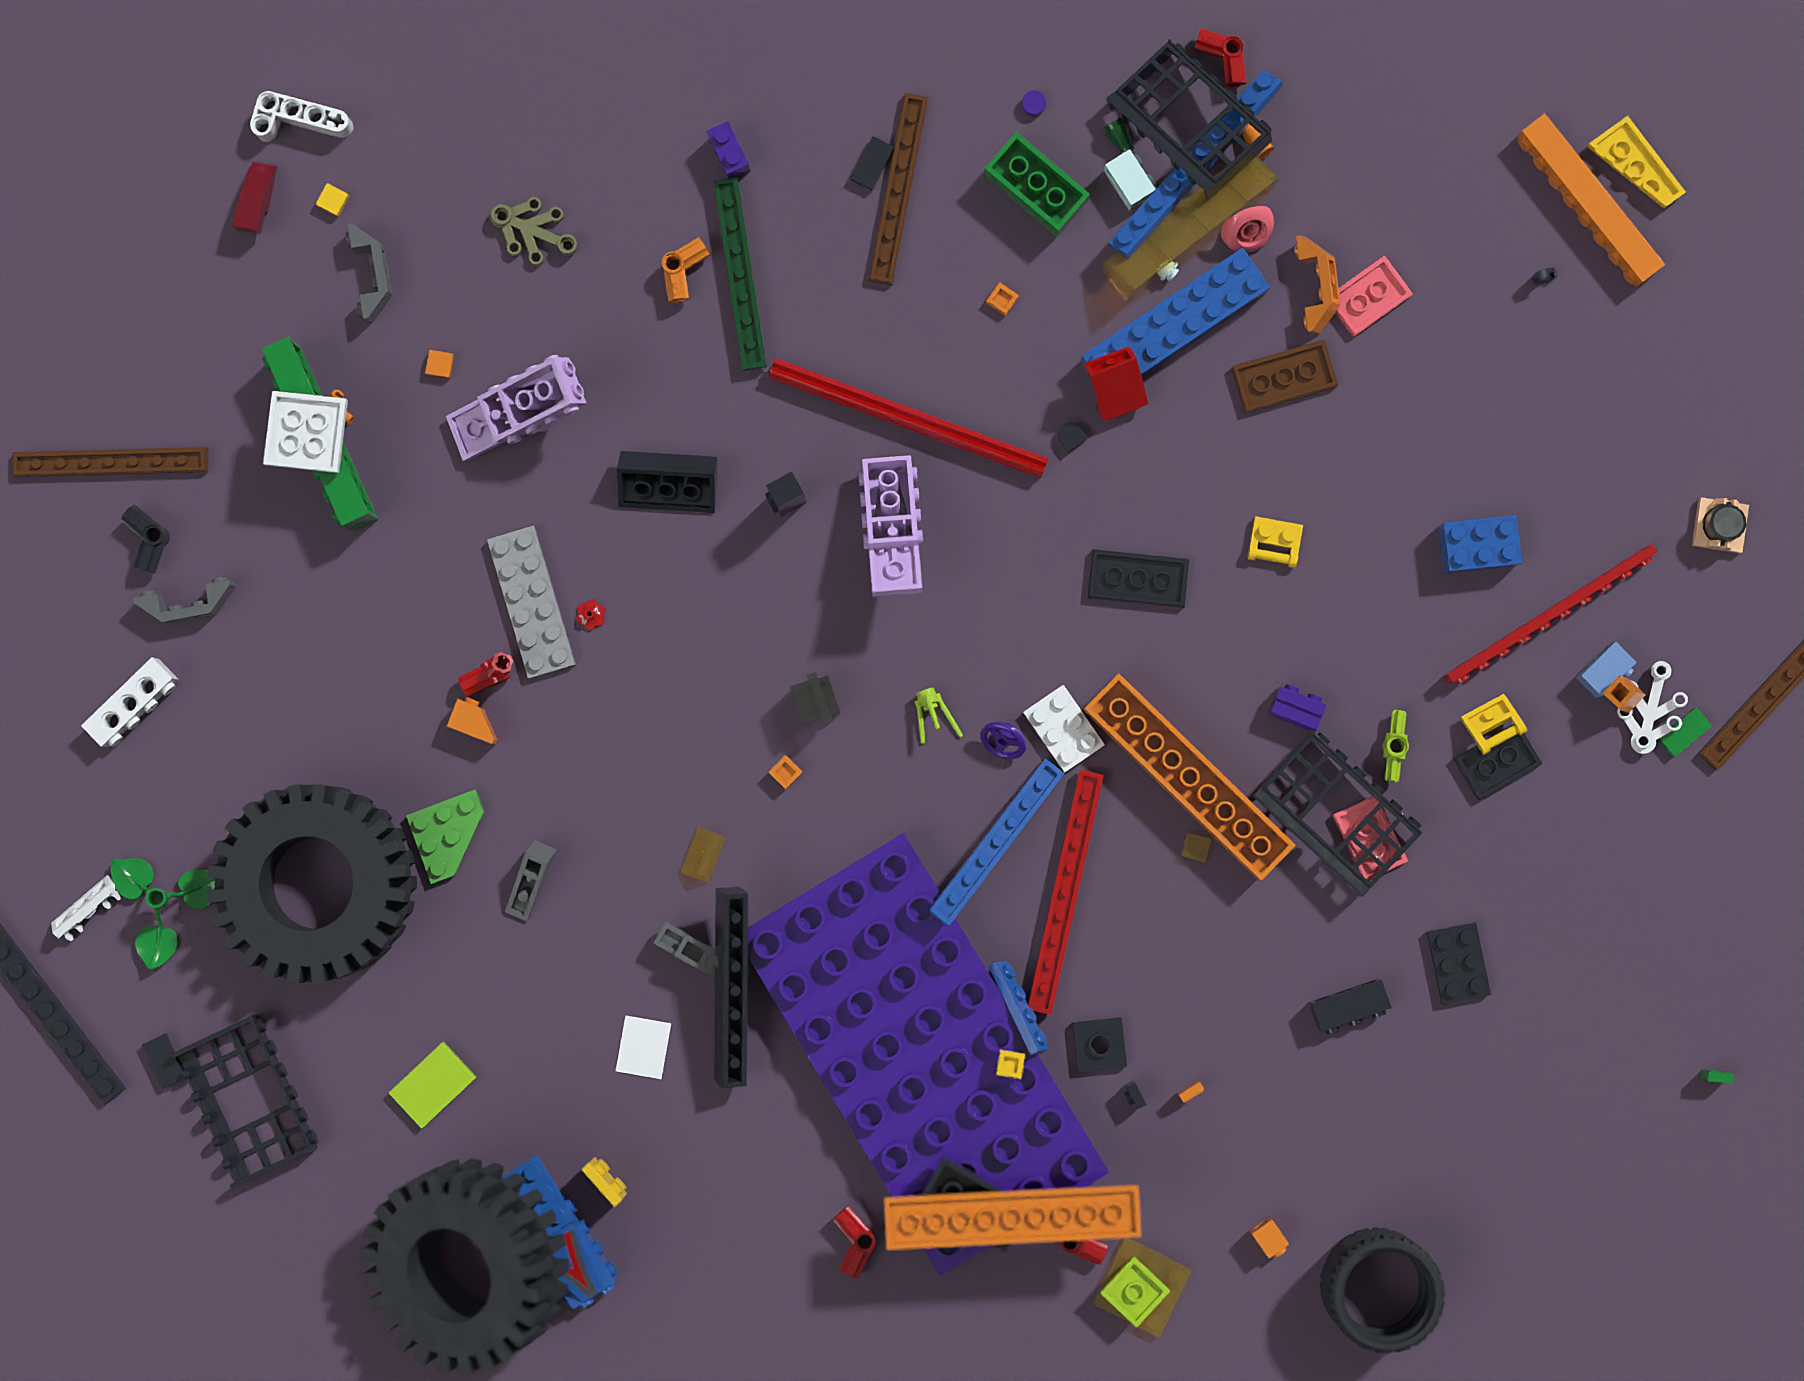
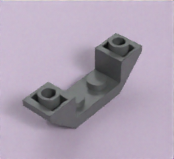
M347 224L349 232L345 233L348 247H351L356 253L372 251L368 253L371 267L375 269L376 276H372L375 291L378 290V292L359 295L360 303H357V309L360 317H363L367 323H373L393 295L385 248L380 242L354 224Z
M227 577L212 579V583L205 584L208 603L205 600L191 603L192 607L183 608L182 605L167 607L168 611H166L164 596L155 594V591L141 592V597L133 598V602L161 622L172 624L217 615L236 588V584L234 581L227 580Z

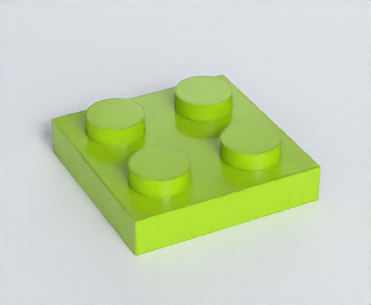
M1134 1255L1100 1290V1293L1136 1328L1170 1292V1289Z

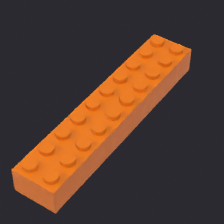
M1119 673L1083 709L1093 721L1257 880L1262 881L1296 846Z

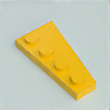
M1628 116L1587 145L1589 149L1662 208L1667 207L1686 193Z

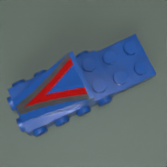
M538 1154L504 1175L502 1179L514 1173H518L525 1178L519 1194L522 1196L537 1189L544 1197L534 1208L538 1216L553 1210L558 1219L545 1229L548 1236L563 1233L567 1244L553 1254L555 1258L569 1259V1271L557 1279L568 1284L567 1294L562 1298L563 1303L566 1306L570 1305L573 1310L578 1306L583 1309L594 1301L592 1297L596 1294L601 1293L603 1296L615 1288L613 1283L618 1278L615 1266L611 1261H607L603 1255V1247L598 1240L594 1241L591 1236L589 1225L584 1219L581 1220L576 1211L578 1209L571 1198L568 1199L566 1195L562 1194Z

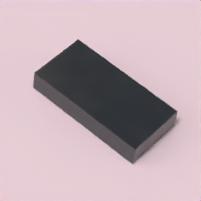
M872 136L851 177V181L873 191L894 150V146Z
M167 1034L142 1044L162 1089L183 1080L181 1075L183 1068L178 1057L173 1059L171 1057V1054L175 1051Z

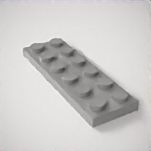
M535 526L487 539L528 679L576 665Z

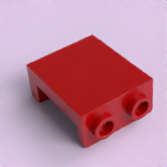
M1130 346L1084 363L1095 394L1096 409L1103 422L1130 411L1138 410L1140 407L1149 404L1138 360Z

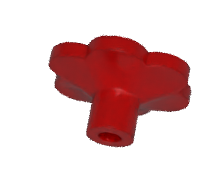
M588 600L586 604H580L577 607L579 614L576 620L578 624L584 625L587 630H593L596 626L604 624L606 610L604 606L598 605L595 600Z

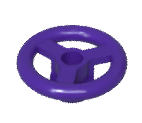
M991 722L986 724L980 732V739L984 747L997 757L1016 759L1021 757L1026 751L1024 736L1010 723ZM988 732L996 738V747L988 740ZM1009 745L1019 747L1015 752L1002 751L1004 747Z

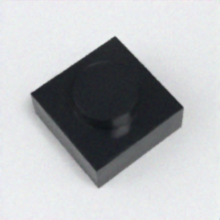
M1134 1080L1125 1084L1127 1091L1123 1093L1130 1106L1135 1104L1136 1108L1139 1109L1147 1105Z

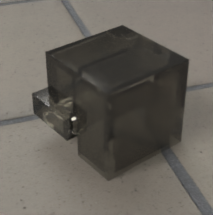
M815 672L807 675L808 681L790 686L803 725L819 720L825 723L832 720L831 716L840 714L828 675L818 678Z

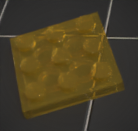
M1124 1238L1094 1298L1093 1304L1131 1323L1100 1293V1290L1134 1255L1170 1289L1166 1297L1138 1326L1160 1338L1190 1277L1192 1269L1130 1238Z

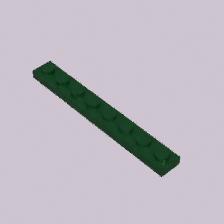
M738 177L714 180L743 371L767 368Z

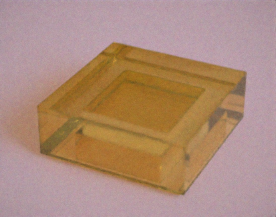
M1187 833L1181 856L1205 863L1211 839Z

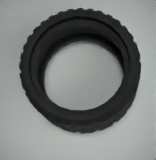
M1365 1228L1355 1231L1353 1235L1349 1234L1343 1240H1340L1338 1242L1339 1245L1336 1248L1333 1247L1330 1254L1326 1257L1327 1262L1323 1264L1320 1276L1322 1279L1320 1283L1321 1298L1324 1299V1307L1333 1322L1358 1346L1369 1351L1374 1350L1377 1353L1391 1354L1394 1351L1399 1353L1411 1349L1410 1347L1412 1346L1416 1347L1420 1342L1427 1339L1426 1336L1429 1333L1432 1334L1433 1329L1438 1325V1319L1442 1317L1443 1307L1445 1306L1443 1297H1445L1444 1281L1441 1280L1442 1274L1437 1264L1432 1260V1257L1407 1236L1394 1230L1390 1231L1387 1228ZM1390 1251L1407 1256L1413 1263L1419 1280L1418 1297L1410 1313L1400 1322L1381 1328L1367 1327L1353 1320L1345 1305L1344 1289L1347 1277L1355 1264L1375 1252Z

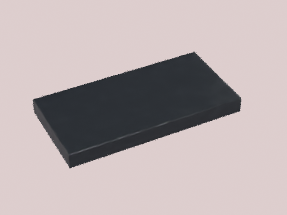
M1093 549L1087 598L1185 608L1189 559Z

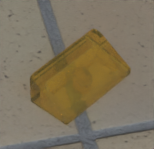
M698 827L681 873L704 882H709L725 842V837Z

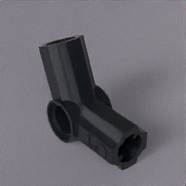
M133 504L123 513L121 521L142 538L134 567L156 574L163 549L170 541V534L167 529L160 526L138 506ZM159 530L160 538L153 542L151 538L152 533Z

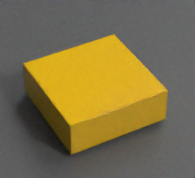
M327 183L316 205L339 217L350 196Z
M1000 1050L996 1075L1021 1079L1025 1054Z

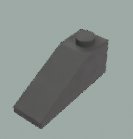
M533 841L525 852L505 909L506 913L528 921L551 868L557 849L539 841Z

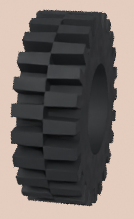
M318 784L290 785L287 789L272 790L263 794L264 799L261 801H253L246 804L242 808L244 812L242 817L231 819L224 829L229 832L226 840L216 841L212 852L219 854L217 864L208 865L207 877L215 878V890L207 891L208 903L217 904L219 912L212 919L216 928L226 929L229 936L223 941L230 950L239 949L244 954L240 960L249 967L259 966L264 969L263 975L270 978L283 977L289 983H320L343 978L371 966L373 960L385 955L392 948L390 945L395 937L401 936L406 928L403 921L406 914L412 913L415 901L410 900L411 889L417 888V876H411L410 864L415 863L413 852L405 849L403 841L407 839L401 828L393 826L390 821L393 817L385 809H379L373 805L374 801L364 795H357L346 788ZM311 837L321 838L335 845L348 860L353 875V891L347 908L338 919L321 929L307 928L291 920L279 906L274 892L275 871L284 853L297 842Z
M470 1159L460 1164L459 1160L450 1161L440 1167L437 1166L393 1190L387 1195L389 1200L381 1203L373 1214L379 1219L370 1223L365 1231V1236L374 1240V1242L362 1248L361 1260L376 1263L374 1267L362 1274L364 1285H379L380 1292L370 1297L368 1301L372 1310L387 1306L390 1315L380 1322L383 1330L387 1333L400 1326L403 1333L395 1344L402 1351L420 1344L415 1360L426 1365L438 1358L437 1371L448 1373L458 1366L460 1375L471 1374L481 1368L482 1372L488 1371L520 1352L550 1328L547 1324L554 1320L562 1309L556 1302L566 1296L568 1284L557 1279L569 1271V1259L553 1257L554 1253L567 1245L564 1234L548 1236L545 1229L558 1220L553 1210H550L538 1216L534 1208L544 1198L541 1193L534 1189L521 1196L519 1191L525 1178L518 1173H514L502 1179L503 1165L492 1163L482 1168L481 1159ZM445 1228L463 1233L484 1254L491 1274V1290L487 1302L468 1298L458 1291L448 1279L440 1257V1243Z

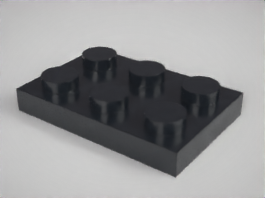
M1476 922L1426 931L1441 1004L1491 995Z

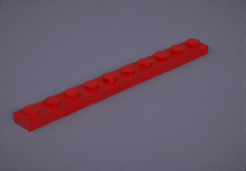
M1653 544L1644 547L1443 675L1444 679L1448 684L1456 682L1458 685L1469 678L1467 673L1473 669H1476L1477 672L1490 665L1488 660L1495 655L1498 659L1510 652L1508 647L1514 643H1517L1519 646L1531 638L1529 636L1530 633L1536 629L1538 632L1545 630L1551 626L1549 621L1555 617H1558L1560 620L1572 612L1570 608L1575 604H1578L1579 607L1592 600L1590 595L1597 590L1600 594L1612 587L1610 582L1616 578H1619L1620 581L1633 573L1631 569L1637 565L1640 568L1653 561L1651 556L1658 551Z
M1079 770L1028 1002L1029 1008L1033 1011L1052 1014L1104 775L1084 770Z

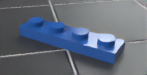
M1007 961L991 964L989 969L1030 1055L1041 1054L1049 1050L1046 1044L1047 1038L1036 1023V1015L1029 1008L1025 1000V992L1018 985L1014 977L1015 971Z

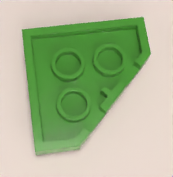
M477 790L469 791L406 815L431 884L457 874L459 865L485 813Z

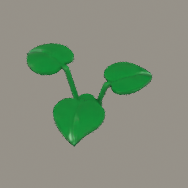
M128 858L111 861V877L119 894L127 899L134 900L139 898L144 890L147 893V904L154 908L158 928L154 926L143 928L136 936L135 947L148 969L157 968L173 956L178 944V938L174 930L170 928L162 929L163 924L160 910L167 907L169 898L184 896L185 904L190 908L197 910L207 908L212 904L208 903L207 891L215 890V878L207 877V870L204 869L190 870L185 872L178 880V886L182 892L166 893L159 888L150 890L146 887L152 883L154 872L151 865L145 860Z

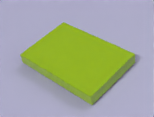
M442 1042L399 1082L389 1094L422 1129L470 1085L477 1076L445 1042Z

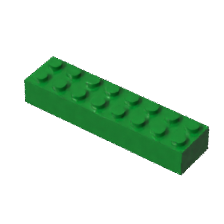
M286 337L262 348L265 355L262 357V361L268 371L271 370L275 377L272 379V383L276 391L322 396L301 347L290 337ZM343 442L339 473L313 470L312 472L318 481L321 480L324 489H321L327 503L331 502L334 511L331 513L336 524H341L343 528L355 531L378 520V517Z

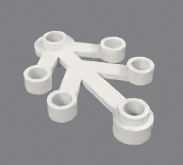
M1664 661L1656 662L1651 668V675L1654 681L1648 705L1644 699L1636 705L1644 718L1642 729L1633 718L1632 710L1628 716H1622L1620 709L1618 708L1617 710L1619 718L1625 721L1633 734L1631 738L1632 748L1640 754L1651 752L1656 746L1657 739L1671 731H1678L1682 726V721L1679 717L1671 716L1666 724L1652 731L1655 720L1676 708L1686 706L1688 702L1687 695L1678 692L1673 696V699L1658 707L1663 683L1671 676V667ZM1658 667H1664L1666 673L1659 675L1656 672ZM1677 696H1683L1685 698V702L1683 704H1677L1675 698ZM1673 719L1679 722V726L1676 728H1672L1669 725V722ZM1646 737L1649 742L1647 745L1642 746L1639 744V739Z

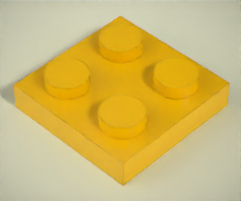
M594 1157L582 1168V1171L615 1207L627 1195L625 1191L626 1186L618 1177L614 1179L608 1172L610 1170L609 1166L601 1158L597 1160Z

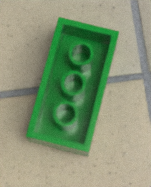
M1017 132L984 169V176L1056 237L1089 200L1090 194Z

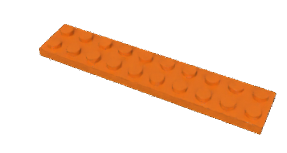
M1138 1184L885 1197L887 1250L1141 1237Z

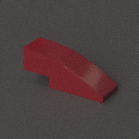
M252 162L235 211L232 226L236 230L261 235L264 216L269 211L277 166Z

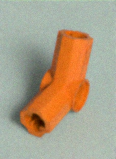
M699 237L678 250L666 253L663 256L662 266L669 303H680L689 300L685 271L710 256ZM672 260L680 262L679 267L675 270L667 268L668 263Z

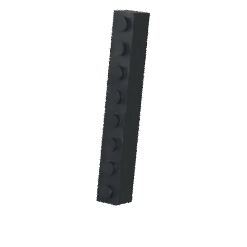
M741 887L716 888L714 1080L722 1088L747 1086L748 892Z

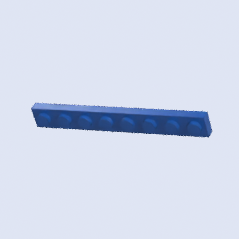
M1046 758L1039 764L928 910L930 914L945 926H949L1062 778L1064 773Z

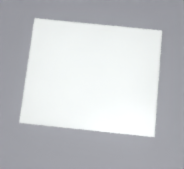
M625 1016L616 1071L661 1079L671 1023Z

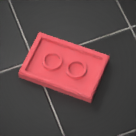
M1384 255L1339 287L1341 305L1335 313L1352 337H1355L1411 297L1413 293Z
M1373 796L1332 815L1343 840L1379 803ZM1383 807L1371 818L1383 831L1391 825ZM1366 824L1355 835L1368 849L1381 836L1369 824ZM1393 830L1388 836L1392 838L1401 847V844L1395 834V831ZM1384 839L1372 853L1385 864L1397 850ZM1353 841L1346 845L1355 864L1364 852ZM1405 853L1388 870L1408 862ZM1368 856L1357 870L1369 880L1381 867Z

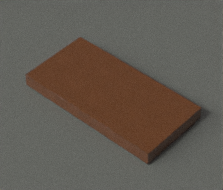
M1325 340L1231 367L1245 414L1338 387Z

